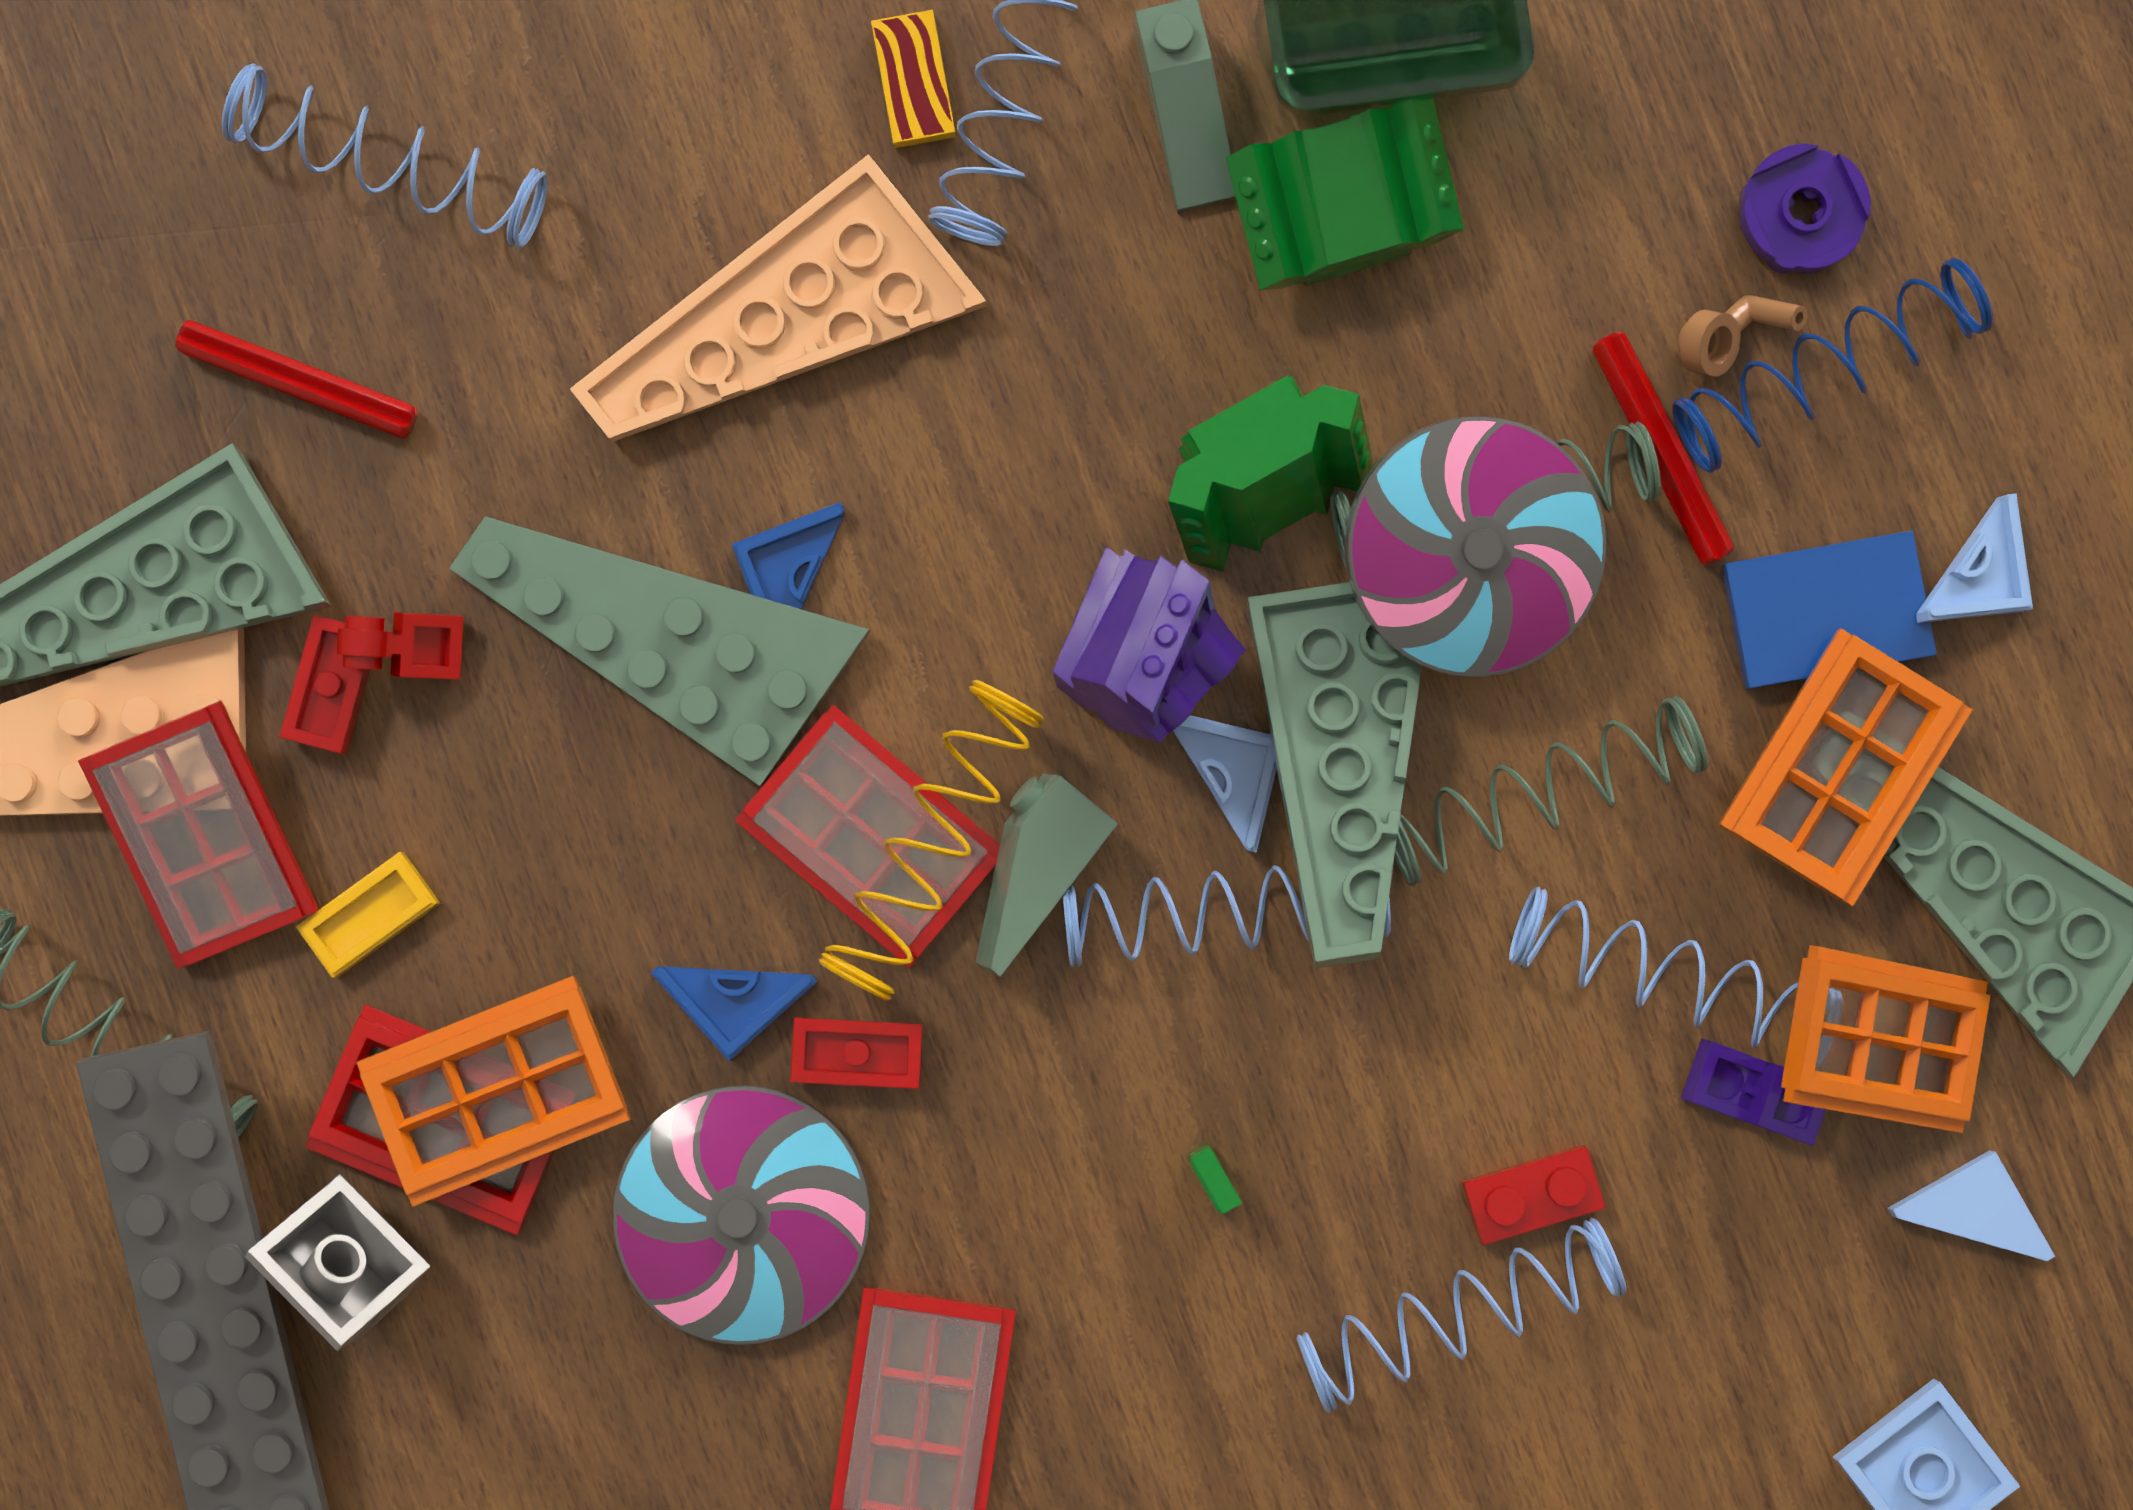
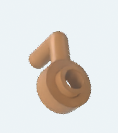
M1753 295L1741 297L1725 313L1707 309L1700 310L1688 320L1680 331L1678 348L1682 363L1691 372L1713 377L1720 376L1733 365L1740 348V332L1751 322L1800 331L1806 324L1807 310L1801 305Z

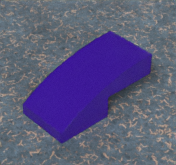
M1702 1038L1680 1098L1814 1146L1826 1109L1783 1102L1785 1088H1781L1783 1066L1761 1060Z

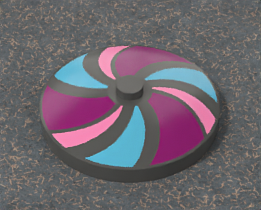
M1460 417L1440 421L1411 433L1391 447L1375 463L1358 489L1350 509L1345 535V561L1351 589L1359 608L1374 630L1390 646L1418 664L1438 672L1467 677L1493 676L1521 669L1540 660L1561 645L1576 630L1594 602L1601 584L1606 559V530L1600 502L1588 477L1574 458L1548 436L1533 428L1517 422L1491 417Z
M738 1085L715 1088L696 1094L665 1111L652 1122L632 1147L623 1164L614 1195L613 1231L616 1247L623 1268L635 1290L649 1307L673 1326L701 1339L723 1344L745 1345L773 1341L795 1333L817 1320L833 1306L851 1283L861 1264L870 1233L871 1201L868 1182L863 1166L848 1138L829 1117L812 1104L795 1095L763 1086Z

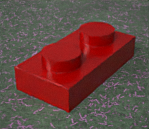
M313 615L279 737L347 755L370 669L344 668L343 655L337 654L338 628H345V623Z
M795 1017L790 1082L919 1089L923 1024Z
M1585 1145L1576 1146L1461 1181L1478 1239L1482 1245L1606 1208L1591 1158Z

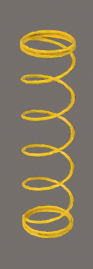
M979 680L972 681L973 685L969 686L970 692L977 696L983 705L1010 729L1024 745L958 730L943 733L942 739L950 753L995 798L978 796L932 784H921L913 787V793L917 801L959 841L966 851L949 850L905 838L893 837L884 840V847L888 854L930 894L937 904H920L868 891L857 892L854 896L860 909L901 947L907 955V959L885 957L839 945L825 947V953H822L823 958L818 959L819 964L831 972L886 1001L891 1000V995L895 994L893 988L834 956L831 951L843 952L888 964H910L913 961L910 949L863 903L860 897L873 898L924 911H937L943 907L937 893L892 850L890 843L903 844L953 857H968L972 854L967 841L922 798L919 790H932L986 804H996L1001 801L996 788L958 753L949 742L948 737H965L1009 749L1024 751L1030 748L1029 741L997 709L1034 728H1041L1040 723L1044 722L1043 716L1032 708Z

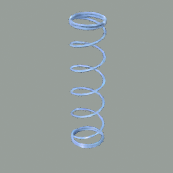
M1007 0L1001 2L993 9V19L1000 32L1009 41L1030 55L996 54L982 59L975 65V75L981 86L991 96L1015 112L1001 110L977 111L967 114L957 121V130L963 141L974 152L1000 169L962 167L943 174L939 178V186L946 198L957 208L936 206L929 209L928 220L936 228L958 238L983 245L998 246L1005 243L1004 238L1007 237V230L997 223L978 215L956 200L947 191L945 180L949 176L961 173H985L1018 179L1026 177L1024 173L998 161L977 147L963 132V123L968 119L984 116L1010 117L1037 123L1043 122L1042 117L1013 104L994 91L983 80L981 67L994 60L1008 59L1039 62L1055 67L1061 66L1060 61L1033 50L1012 36L1001 25L998 18L999 11L1003 7L1019 3L1047 4L1063 7L1071 11L1079 10L1077 5L1063 0ZM952 221H957V222H960V223H963V224H967V225L973 226V227H975V228H978V229H980V230H983V231H985V232L977 231V230H974V229H971V228H967V227H964V226L959 225V224H957V223H954V222H952Z
M255 63L246 65L234 79L226 97L222 113V131L225 139L236 144L247 138L251 148L258 153L269 152L282 145L298 126L300 155L306 168L313 173H324L336 166L355 143L354 164L356 176L362 189L369 194L380 193L390 187L411 162L410 185L412 197L417 209L424 215L434 214L447 206L468 178L467 213L471 226L479 235L490 234L508 220L506 234L508 244L511 247L515 246L519 249L525 246L532 237L542 215L547 197L548 177L544 171L540 172L538 169L535 170V168L530 169L517 192L514 202L504 216L491 228L481 229L474 221L472 208L474 176L480 154L479 147L474 149L463 175L451 193L435 208L426 209L418 200L416 187L418 154L421 140L425 133L423 126L418 129L415 141L396 173L379 188H371L364 183L360 166L361 140L364 124L369 114L368 105L363 107L358 125L341 153L325 167H315L309 163L304 145L306 112L314 93L313 86L307 87L301 109L285 134L276 143L268 147H260L254 143L250 133L258 121L266 96L267 78L265 70L260 65L257 66ZM254 76H255V88H254V93H253L251 105H250L249 110H248L249 98H250V91H251L253 79H254ZM244 89L242 104L243 123L234 134V116ZM536 185L535 194L529 214L519 233L520 223L524 209L526 207L529 196Z
M1273 865L1267 872L1263 882L1252 943L1228 882L1217 871H1213L1207 878L1203 889L1197 931L1192 950L1186 939L1168 889L1162 880L1157 877H1153L1150 880L1144 893L1137 939L1132 956L1125 944L1111 903L1102 886L1094 882L1087 890L1080 930L1075 887L1071 884L1063 895L1069 965L1072 968L1075 965L1078 967L1082 965L1081 953L1090 901L1094 889H1097L1102 898L1124 956L1131 962L1138 957L1141 949L1148 903L1154 883H1157L1160 887L1185 951L1191 956L1198 951L1201 943L1207 900L1214 877H1217L1221 882L1245 944L1252 951L1259 943L1267 891L1274 871L1278 872L1282 877L1294 905L1302 931L1308 941L1309 937L1306 921L1295 890L1287 874L1276 865ZM1390 899L1388 900L1384 936L1386 938L1391 931Z
M1540 887L1534 888L1527 898L1519 917L1509 952L1511 964L1522 965L1524 969L1529 967L1560 918L1573 906L1580 907L1583 917V945L1578 984L1582 989L1589 983L1605 954L1620 934L1630 926L1637 927L1641 938V964L1636 1005L1638 1008H1641L1673 958L1684 947L1692 946L1697 950L1699 959L1698 995L1693 1021L1695 1028L1700 1027L1714 1000L1731 976L1741 967L1750 966L1755 971L1757 980L1756 1015L1751 1039L1753 1048L1758 1046L1779 1007L1798 988V982L1791 985L1776 1001L1761 1025L1763 1010V981L1761 972L1754 961L1745 960L1735 965L1725 974L1702 1009L1705 989L1703 951L1697 941L1688 940L1678 945L1666 957L1644 991L1647 968V940L1642 925L1636 920L1625 923L1612 934L1586 974L1589 949V918L1582 901L1575 900L1565 905L1554 916L1534 946L1548 900L1547 890H1541ZM1829 988L1825 1008L1826 1011L1829 1006L1826 1022L1839 1024L1842 1011V997L1839 990ZM1821 1035L1816 1067L1823 1061L1834 1037Z
M1591 1217L1590 1221H1584L1583 1228L1578 1225H1571L1566 1233L1565 1258L1573 1306L1542 1264L1531 1253L1522 1248H1514L1510 1256L1509 1276L1517 1330L1479 1280L1465 1270H1458L1454 1278L1453 1295L1461 1353L1455 1348L1426 1307L1412 1294L1402 1292L1398 1301L1397 1315L1404 1362V1376L1365 1325L1356 1317L1346 1315L1342 1323L1341 1335L1348 1385V1399L1339 1391L1323 1369L1309 1334L1306 1332L1302 1336L1298 1334L1296 1339L1325 1412L1330 1414L1331 1410H1337L1334 1395L1347 1405H1351L1354 1399V1383L1347 1334L1348 1321H1352L1362 1331L1391 1372L1399 1380L1407 1383L1410 1377V1360L1403 1313L1405 1298L1412 1301L1423 1313L1452 1354L1464 1360L1467 1348L1459 1293L1461 1276L1467 1277L1478 1288L1507 1329L1513 1335L1520 1338L1523 1332V1323L1515 1274L1517 1254H1523L1529 1259L1567 1310L1577 1315L1579 1301L1571 1257V1235L1573 1231H1578L1586 1237L1596 1266L1610 1293L1617 1298L1620 1297V1294L1625 1296L1627 1287L1621 1267L1599 1221Z

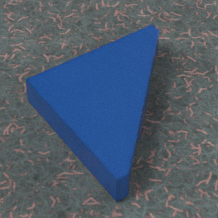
M836 503L731 544L750 594L803 610L845 516L842 503Z
M657 966L651 972L652 976L728 1061L739 1054L819 982L813 974Z

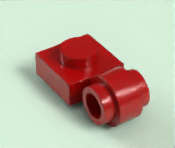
M394 612L393 632L384 630L385 618L345 616V628H338L337 654L343 655L344 668L382 670L383 657H391L390 676L460 679L464 616Z

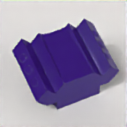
M1106 546L1094 577L1088 585L1081 607L1075 615L1068 637L1063 643L1062 651L1052 673L1056 685L1061 691L1083 708L1094 710L1109 728L1160 743L1168 733L1179 727L1189 717L1196 703L1211 687L1222 681L1233 670L1237 660L1246 649L1228 629L1215 610L1210 581L1182 559L1177 568L1161 555L1157 561L1140 559L1125 549L1122 557H1120Z

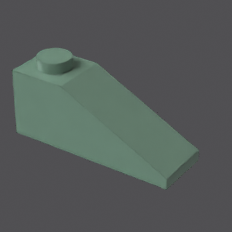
M1180 0L1135 11L1133 33L1177 213L1236 199L1226 162V157L1230 156L1231 153L1212 56L1198 0Z
M1043 773L1039 779L1035 776L1031 777L1019 788L1010 802V807L1014 809V812L1004 824L975 961L984 971L1000 977L1118 824L1060 775Z

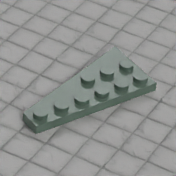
M232 443L0 584V687L332 606L243 453Z
M486 516L449 568L759 786H763L871 632V630Z
M1350 582L1248 597L1247 611L1314 969L1379 959L1382 949L1422 665L1398 652L1374 630L1359 608Z
M1847 709L1839 710L1837 713L1838 716L1859 729L1866 722ZM1830 726L1806 763L1824 786H1827L1853 743L1851 739ZM1876 729L1872 737L1901 755L1907 748L1879 729ZM1864 748L1837 794L1868 812L1893 771L1894 766ZM1938 767L1883 857L2066 1076L2075 1077L2133 982V888Z

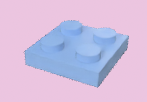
M1932 1379L1832 1457L1872 1510H1991L2020 1487L1941 1382Z

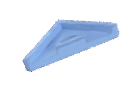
M2017 493L2007 494L1995 499L1916 613L1917 623L2018 613L2033 609Z
M1189 715L1173 732L1245 850L1256 853L1277 769L1271 735Z
M1987 1151L1887 1208L1891 1216L2045 1261L2055 1257L2000 1158L1994 1151Z

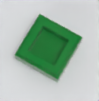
M1208 1143L1188 1153L1189 1157L1187 1159L1218 1213L1224 1214L1242 1204Z

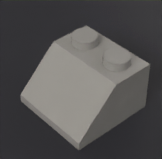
M340 1174L253 1246L244 1256L337 1351L361 1338L408 1296L430 1268V1265Z

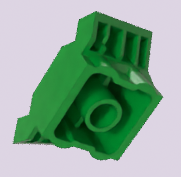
M1411 96L1389 108L1367 109L1343 121L1312 130L1310 128L1303 131H1293L1272 143L1250 144L1226 157L1260 291L1283 289L1303 282L1305 286L1399 259L1409 256L1413 249L1437 243L1464 230L1433 96Z
M1287 375L1188 430V433L1180 439L1183 445L1178 449L1185 462L1177 467L1168 498V503L1188 561L1224 572L1231 544L1261 552L1264 540L1314 512L1327 515L1330 498L1335 486L1357 492L1369 473L1373 461L1359 394L1322 385L1304 396L1293 376L1289 377Z

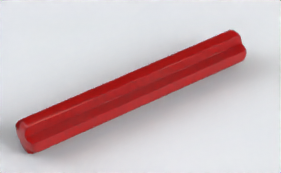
M193 320L185 321L177 335L175 348L186 356L399 438H407L416 423L418 411L409 403Z
M1619 331L1600 339L1593 346V353L1629 424H1636L1638 421L1647 428L1658 460L1661 486L1699 561L1707 565L1726 557L1734 550V545L1628 337L1624 332Z

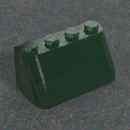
M1259 0L1254 22L1259 58L1279 103L1286 110L1300 116H1313L1393 105L1410 99L1422 101L1503 90L1515 86L1525 77L1534 58V43L1527 0Z

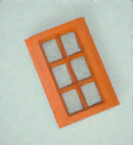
M1840 628L1834 634L1718 825L1833 898L1853 907L1973 709L1854 634L1851 635Z
M1809 945L1808 957L1802 959L1781 1088H1785L1783 1102L1963 1133L1965 1121H1970L1988 1015L1991 996L1986 994L1988 982Z
M575 976L568 977L356 1062L393 1163L412 1207L631 1120L624 1097Z

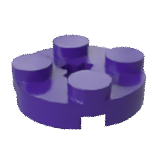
M1807 143L1784 147L1762 161L1741 190L1739 218L1743 234L1753 251L1760 258L1764 259L1774 271L1785 274L1790 272L1807 274L1828 269L1853 251L1861 239L1860 237L1864 232L1865 221L1869 218L1871 207L1869 189L1859 169L1851 160L1838 153L1835 156L1826 150L1817 149L1818 145ZM1800 193L1805 201L1816 199L1819 203L1820 209L1812 215L1814 224L1806 225L1801 219L1795 220L1791 216L1789 209L1794 205L1792 197L1794 194Z

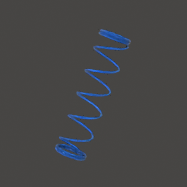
M1953 257L1946 260L1941 266L1940 277L1944 293L1936 286L1924 280L1909 279L1903 283L1897 299L1899 328L1885 315L1870 307H1855L1850 311L1845 324L1847 357L1830 341L1816 334L1804 333L1798 337L1793 350L1792 366L1796 388L1776 368L1761 361H1750L1745 365L1740 378V395L1745 418L1723 396L1710 389L1698 388L1692 392L1690 399L1683 396L1679 400L1676 399L1672 406L1673 417L1687 450L1703 470L1713 473L1721 468L1722 455L1714 432L1701 410L1694 403L1695 398L1700 394H1709L1720 401L1738 419L1753 440L1755 446L1761 447L1762 443L1756 433L1746 395V375L1748 370L1754 366L1765 368L1781 380L1798 400L1808 419L1813 421L1814 414L1806 400L1798 367V349L1800 344L1807 339H1815L1835 353L1853 375L1861 393L1866 394L1867 387L1855 364L1850 338L1851 321L1853 316L1859 312H1869L1883 321L1901 340L1911 362L1915 366H1919L1920 359L1909 342L1902 310L1903 295L1906 289L1913 284L1929 288L1954 312L1966 338L1972 339L1973 332L1982 334L1988 331L1992 326L1993 313L1988 295L1980 279L1963 260ZM1952 267L1960 273L1972 291L1980 310L1982 325L1972 317L1964 306L1953 281ZM1695 426L1703 439L1709 458L1698 443Z

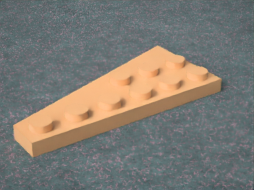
M868 154L576 383L570 390L607 437L614 442L987 306V301Z
M244 628L146 651L0 704V817L103 814L78 760L222 700L246 752ZM198 736L166 748L187 796L220 783ZM154 754L122 767L143 812H150L176 801ZM225 795L194 808V811L232 810Z

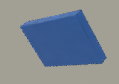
M1913 530L1731 562L1721 566L1745 690L1808 679L1834 634L1840 628L1851 635L1854 634L1898 662L1937 655L1931 622L1917 623L1916 613L1926 600Z

